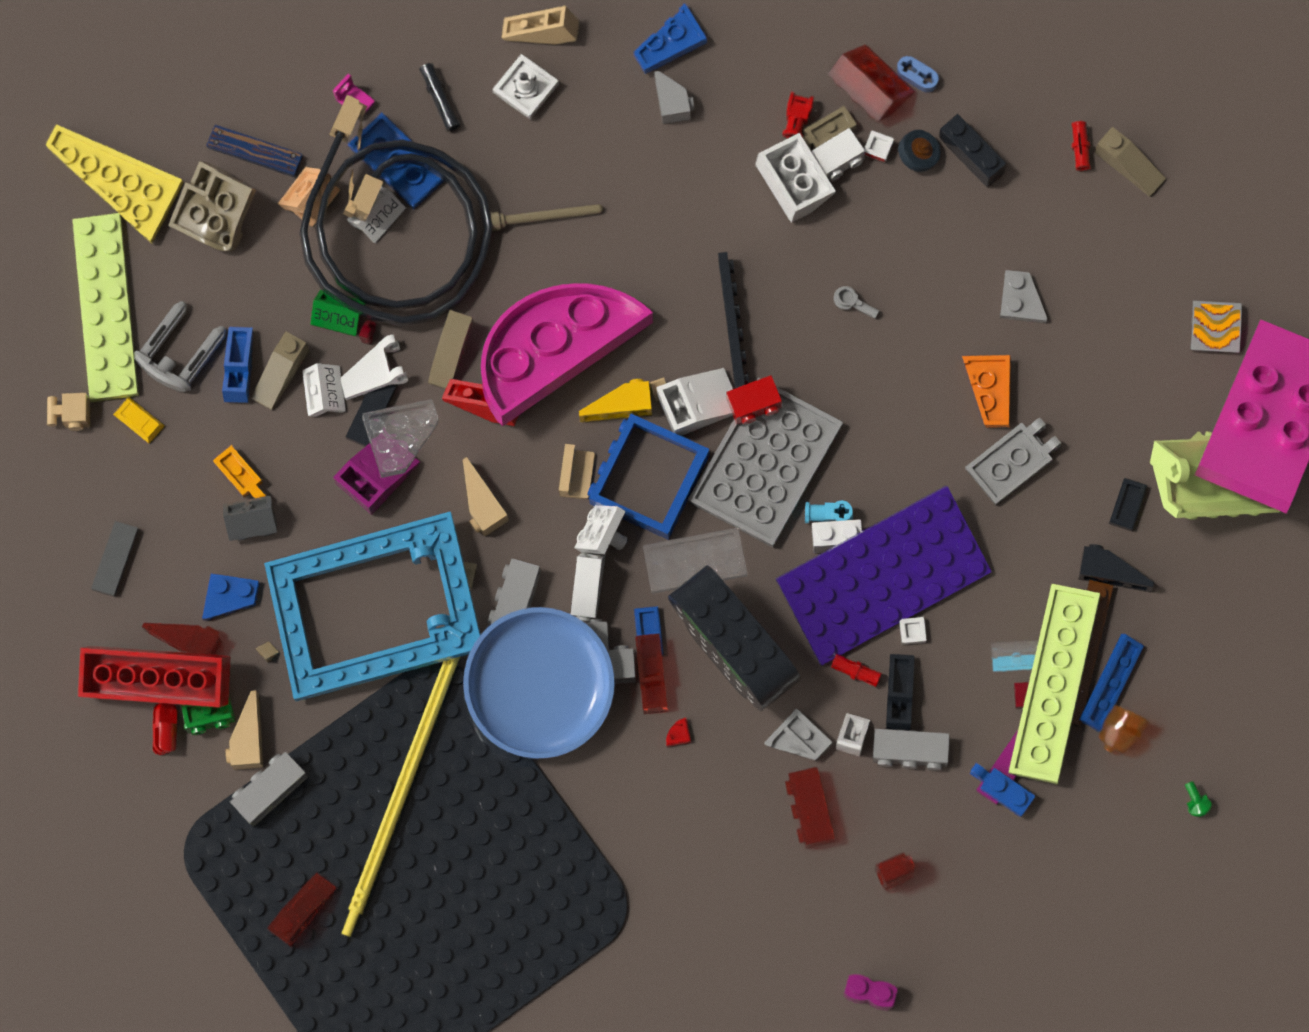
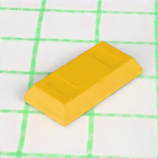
M130 397L113 414L149 444L165 427V425Z

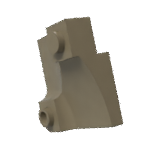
M199 161L191 183L186 182L168 226L212 248L231 252L238 247L243 235L241 233V226L256 189L229 175L227 171L209 162ZM230 236V242L228 244L227 238Z

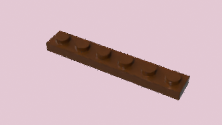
M1089 580L1087 591L1100 593V600L1071 724L1076 727L1081 725L1079 719L1085 708L1113 585Z

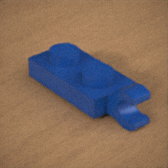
M976 763L969 773L983 782L980 787L981 791L1020 818L1035 798V795L995 768L989 773Z

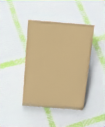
M664 377L650 382L656 402L659 401L656 387L666 384Z
M269 641L255 648L267 662L279 653Z

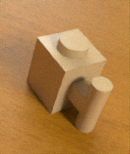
M86 393L62 394V405H57V397H47V426H57V417H62V423L69 430L80 431L83 430V427H90V398Z

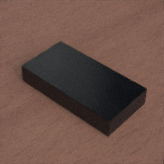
M1127 478L1123 479L1109 521L1110 525L1132 532L1147 488L1146 484Z

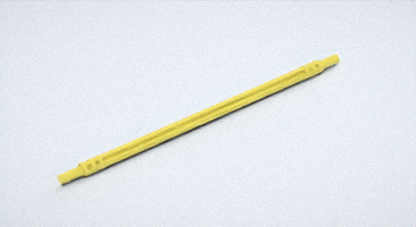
M460 657L443 661L358 886L348 910L350 912L341 933L343 935L351 937L359 914L362 915Z

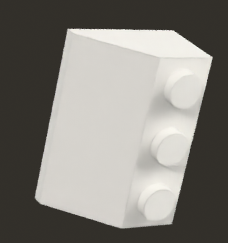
M800 133L758 154L755 165L791 223L812 213L835 194V189Z

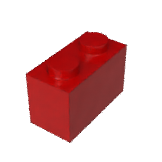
M772 375L726 392V399L736 424L743 423V425L752 423L756 420V417L764 414L765 416H771L782 408V400Z

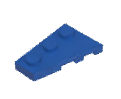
M685 3L679 8L680 11L673 18L670 17L664 22L665 25L657 33H653L634 51V57L645 74L707 43L706 36Z

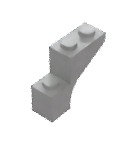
M590 619L586 624L598 635L610 656L614 673V684L636 682L633 649H628V646L622 645L615 646L614 650H609L607 621L602 622V619Z

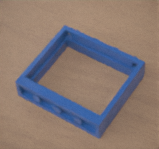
M630 414L628 420L624 419L620 425L619 432L621 434L618 440H613L608 453L611 455L608 461H603L598 470L600 477L597 483L593 482L588 490L589 502L593 506H618L625 511L622 517L623 520L669 540L710 456V449ZM634 426L696 454L663 523H659L600 496Z

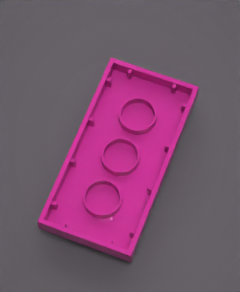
M1260 319L1195 472V476L1287 513L1309 461V339Z

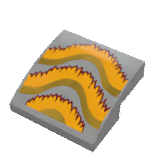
M1193 300L1190 349L1239 353L1242 303Z

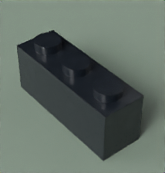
M958 113L940 128L939 139L987 188L1005 173L1006 162Z

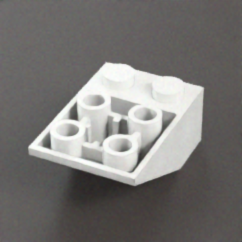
M724 368L679 378L656 387L658 399L672 432L680 436L733 415L726 399V392L733 388Z

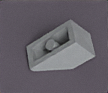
M660 71L654 72L663 124L691 119L690 111H694L692 96L688 97L687 90Z

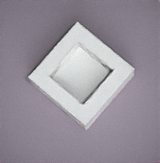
M924 617L900 620L902 645L926 643Z

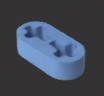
M905 56L899 60L897 73L901 79L923 92H931L936 89L938 75L933 69L910 56ZM909 64L912 65L911 70H908L907 72L903 71V65L906 67ZM932 77V83L923 84V78Z

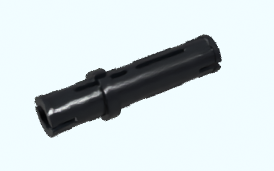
M427 63L421 66L419 70L427 85L426 90L431 94L446 131L451 132L458 129L461 125L445 93V85L436 73L434 64Z

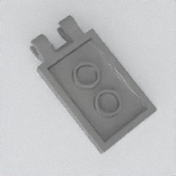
M1040 417L1027 428L1023 423H1020L965 467L966 471L995 506L1050 464L1053 459L1049 454L1061 447V442L1056 436L1052 437L1045 444L1036 436L1046 428V424Z

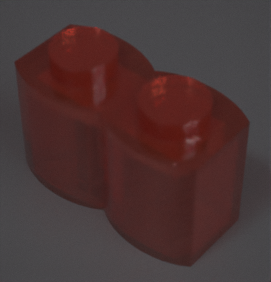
M904 852L875 864V872L884 891L912 879L913 872H915L914 869L916 868L910 854L906 856Z

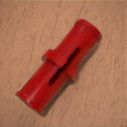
M1076 121L1071 124L1073 130V143L1071 147L1075 153V169L1077 171H1085L1091 168L1089 161L1091 145L1087 139V123L1085 121Z
M836 654L831 665L832 669L851 676L850 679H858L875 688L882 675L881 672L862 665L860 661L855 662L839 654Z

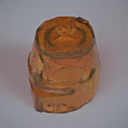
M1114 705L1104 720L1098 738L1105 744L1103 749L1112 753L1115 750L1124 754L1139 740L1149 722L1133 712Z

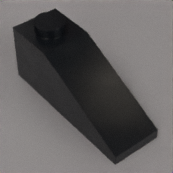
M1090 544L1089 547L1084 546L1078 580L1088 582L1093 580L1117 587L1151 593L1154 582L1114 553L1105 550L1103 546L1097 544Z

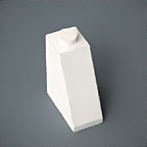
M581 553L577 556L571 615H576L582 621H590L591 617L595 618L597 616L606 555Z

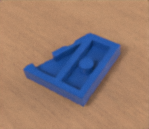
M211 573L202 616L203 621H209L211 618L223 614L235 613L239 609L254 607L259 589V581Z

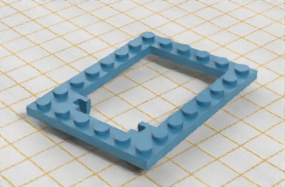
M451 511L264 563L293 698L296 702L468 655L481 635ZM410 550L412 562L415 565L421 564L420 558L429 557L431 561L437 559L450 615L438 614L426 621L430 638L325 667L313 668L295 581Z

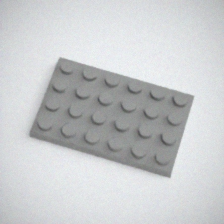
M778 387L776 388L782 400V408L771 416H765V414L758 416L754 422L743 425V423L736 424L734 419L688 499V502L772 548L843 425L842 421Z

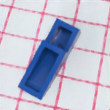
M229 327L222 388L224 402L248 403L252 366L253 328Z

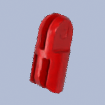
M158 703L154 707L152 729L153 752L156 755H165L176 750L178 712L174 704Z

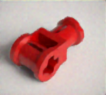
M791 91L786 111V120L788 122L786 130L782 132L783 137L788 139L800 133L803 138L804 124L807 125L808 118L811 115L814 96L809 98L795 95V92Z

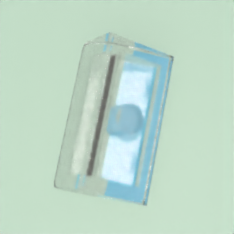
M1039 640L991 643L993 672L1032 670Z

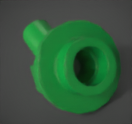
M1194 781L1185 784L1191 801L1187 803L1188 812L1193 816L1206 815L1212 808L1211 800L1207 795H1200Z

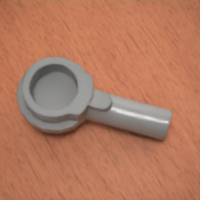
M840 287L834 293L833 300L839 309L849 310L855 308L874 319L876 318L879 310L859 300L858 294L851 287Z

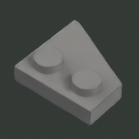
M796 709L766 740L765 744L772 748L817 761L833 742Z

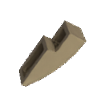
M449 311L435 353L428 384L446 389L449 380H455L474 324L472 317L455 311Z

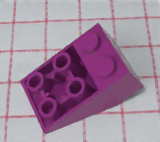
M384 431L354 455L337 472L333 479L340 489L369 514L373 515L419 465L420 461Z

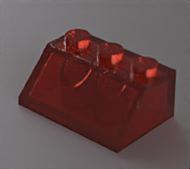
M866 44L843 53L828 73L834 79L835 84L843 88L850 95L851 99L860 104L867 111V114L877 122L891 116L915 93V90Z

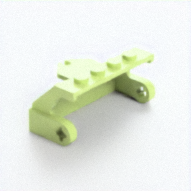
M1206 431L1205 436L1201 432H1197L1191 439L1154 441L1150 464L1153 465L1163 507L1175 518L1197 519V517L1205 516L1217 518L1223 515L1238 517L1240 514L1258 516L1260 513L1280 512L1270 506L1195 476L1212 432Z

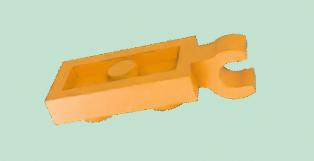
M232 445L213 460L214 464L244 498L248 494H251L253 498L265 497V494L258 488L263 483L262 480Z

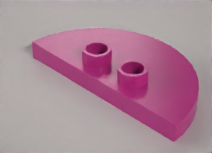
M574 283L552 286L519 300L507 309L493 325L485 341L481 356L482 387L485 399L494 417L501 426H504L652 324L653 312L635 298L621 291L594 284Z

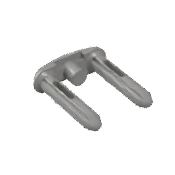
M184 301L174 304L142 349L135 351L136 362L150 377L164 386L180 392L191 390L190 384L224 340L226 329L223 326L213 329L179 376L170 373L176 366V363L169 357L164 356L158 365L152 362L151 359L186 314L187 303Z

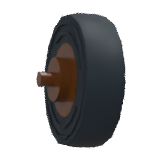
M915 129L908 132L900 140L898 147L899 157L903 164L915 172H925L933 168L940 158V146L936 138L924 130Z

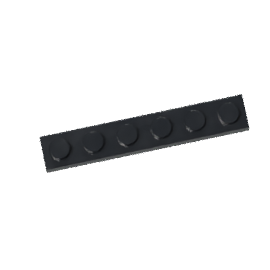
M727 252L718 253V263L735 388L749 384L748 373H743L742 365L747 364L745 350H740L739 342L744 341L742 327L737 328L736 319H741L739 304L734 305L733 296H738L736 282H731L730 274L735 273L733 259L728 260Z

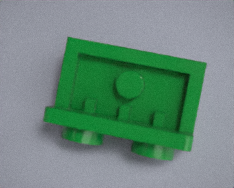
M230 694L228 705L222 707L181 704L185 722L184 728L188 734L201 735L207 732L206 729L213 727L225 729L230 727V723L236 722Z

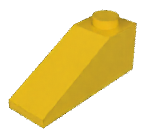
M633 379L630 380V383H624L579 411L580 422L629 418L630 414L638 417L652 415L649 381Z

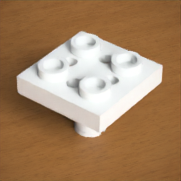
M521 54L492 90L495 95L531 119L558 86L559 81Z
M595 505L588 513V521L584 529L578 534L577 543L574 548L581 553L605 554L610 544L617 550H621L627 542V537L616 532V529L625 511L618 506Z

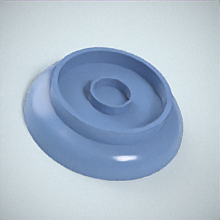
M543 607L526 608L501 617L479 636L470 651L465 666V700L475 724L495 745L507 752L522 757L550 758L566 754L578 748L600 728L609 712L613 699V667L603 642L586 623L569 613L557 609Z

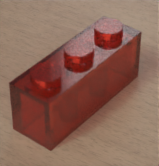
M813 767L788 773V781L784 782L787 795H792L794 804L790 805L793 819H798L800 828L796 829L799 843H804L805 849L834 843L835 837L818 768Z

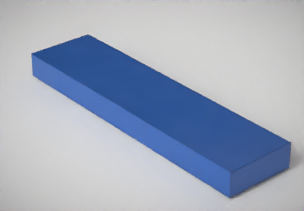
M1127 634L1120 635L1079 719L1097 732L1103 731L1144 647Z

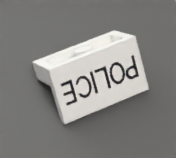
M381 186L366 221H362L354 216L352 218L349 217L347 220L352 226L361 229L375 243L406 208L389 189Z
M316 363L302 371L308 416L317 417L327 411L340 413L346 411L340 379V366Z

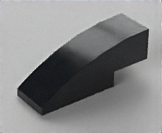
M890 654L886 710L887 730L910 731L915 655Z

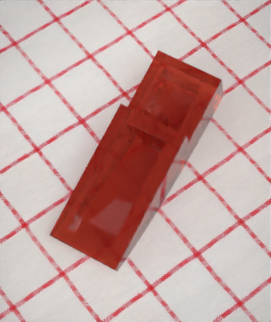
M660 634L635 636L643 714L668 712Z

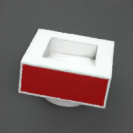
M871 131L864 148V155L886 162L894 138Z

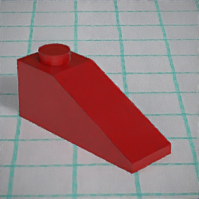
M454 379L449 380L442 396L444 402L490 422L499 423L487 404L482 384ZM518 416L505 425L515 426Z

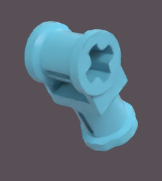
M841 500L836 503H825V505H812L810 502H806V524H809L810 521L853 520L852 506L847 501ZM841 509L845 510L844 518H839Z

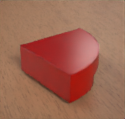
M686 718L678 720L670 728L666 737L667 747L691 743Z

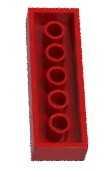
M100 646L80 648L78 697L209 707L226 706L229 701L231 656Z

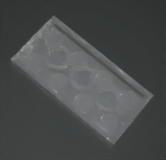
M738 528L643 545L652 594L676 590L706 565L710 566L723 581L747 576Z

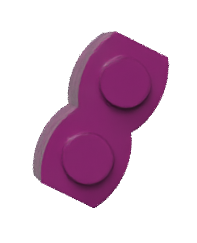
M852 974L848 977L844 997L854 1003H868L878 1010L888 1011L893 1008L897 988L888 982H873L866 976Z

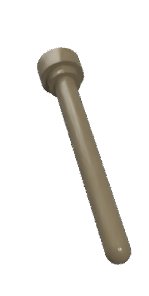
M595 204L505 216L503 213L491 212L492 231H500L501 228H505V225L600 214L603 211V206Z

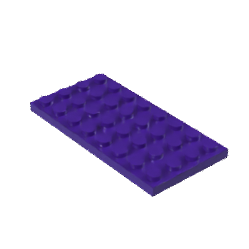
M944 486L775 578L819 664L823 665L834 659L836 654L841 655L900 623V620L913 616L991 573V570L948 486Z

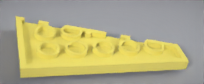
M56 125L46 143L47 148L152 244L183 185V180Z

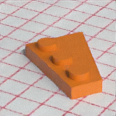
M1010 355L962 356L985 427H1010Z

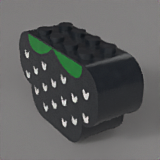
M706 565L668 595L670 604L683 620L688 632L737 692L745 699L748 698L761 712L801 680L797 669L710 566Z

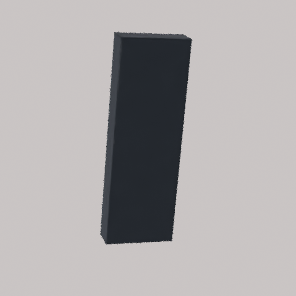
M398 384L388 385L366 393L345 436L346 439L364 447L372 441Z

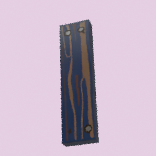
M214 125L206 145L209 149L294 178L303 159V154L218 125Z

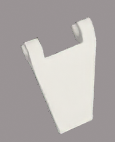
M394 334L386 336L340 378L346 400L388 385L408 382L407 373L403 371L402 366L390 369L386 352L400 350L399 342L395 340Z

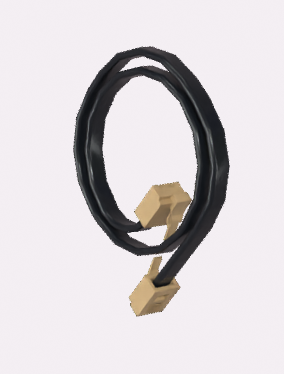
M347 95L329 134L335 137L305 204L299 231L304 263L321 290L353 312L372 320L397 326L432 322L460 304L477 280L484 265L493 230L487 195L468 168L435 147L402 139L374 143L359 151L363 129L362 119L368 106L360 103V100ZM357 119L360 120L357 131V151L359 152L343 162L327 184L321 197L315 224L320 258L337 285L364 304L397 311L427 306L450 292L472 262L478 232L472 202L452 173L429 157L440 161L465 180L478 200L484 233L479 257L469 279L454 299L433 312L402 317L371 309L350 299L329 284L312 258L308 226L313 204L341 141L347 143ZM395 150H404L412 153L393 156L381 163L372 176L366 174L354 201L351 200L354 188L352 182L354 170H351L348 189L349 200L343 214L350 218L354 216L362 221H366L383 184V181L378 180L382 173L395 165L410 163L425 167L448 183L464 208L469 234L463 263L447 284L425 297L401 301L369 295L344 278L328 253L323 227L329 197L348 168L371 154Z

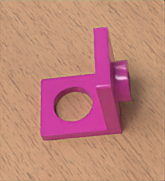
M347 74L333 90L336 101L343 105L347 95L367 105L365 113L375 103L371 97L353 84L350 74Z

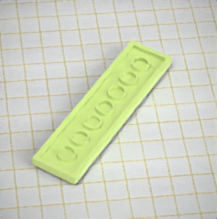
M116 213L72 219L90 401L96 402L139 396L121 215Z
M1051 584L1009 774L1058 784L1100 600V593Z

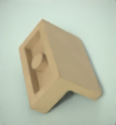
M565 444L559 485L561 497L589 499L587 493L591 486L595 458L594 452L576 450L575 445Z

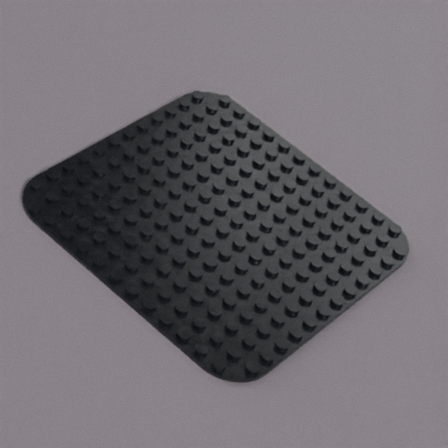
M443 661L401 673L290 752L288 755L306 773L308 778L254 827L230 803L233 799V794H231L204 813L194 823L187 835L184 845V863L190 879L297 1032H489L606 947L618 935L624 924L627 913V899L620 879L531 758L505 751L491 742L480 731L471 717L465 700V670L456 666L364 911L362 915L359 914L351 937L341 934L350 912L348 908ZM249 781L242 787L246 788L252 781Z

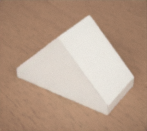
M846 713L837 740L836 750L860 757L870 720Z

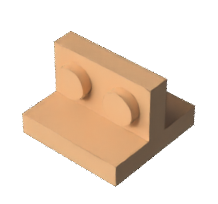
M305 167L278 204L284 210L293 211L302 219L306 201L321 169ZM328 172L313 204L309 226L312 227L317 220L321 197L331 178ZM335 186L329 197L328 206L340 191L337 186Z

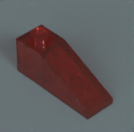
M143 623L142 625L146 633L184 653L215 655L222 644V640L218 636L219 632L209 626H206L204 629L199 625Z
M316 872L282 908L267 929L291 947L336 887Z

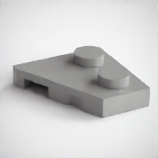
M1005 271L1000 318L1046 323L1047 316L1029 272Z

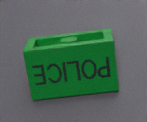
M320 289L313 300L310 325L356 336L361 315L347 309ZM349 297L350 299H352V300H354V301H356V302H358V303H360V304L365 305V304L362 303L360 300H358V299H356V298Z

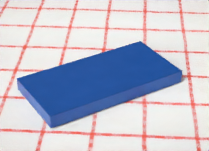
M381 113L362 130L359 151L374 143L402 139L411 140ZM357 136L348 143V147L355 154L359 152L357 151ZM395 150L374 153L363 159V161L375 172L381 163L391 157L412 152ZM410 163L395 165L380 176L413 210L444 182L425 167Z

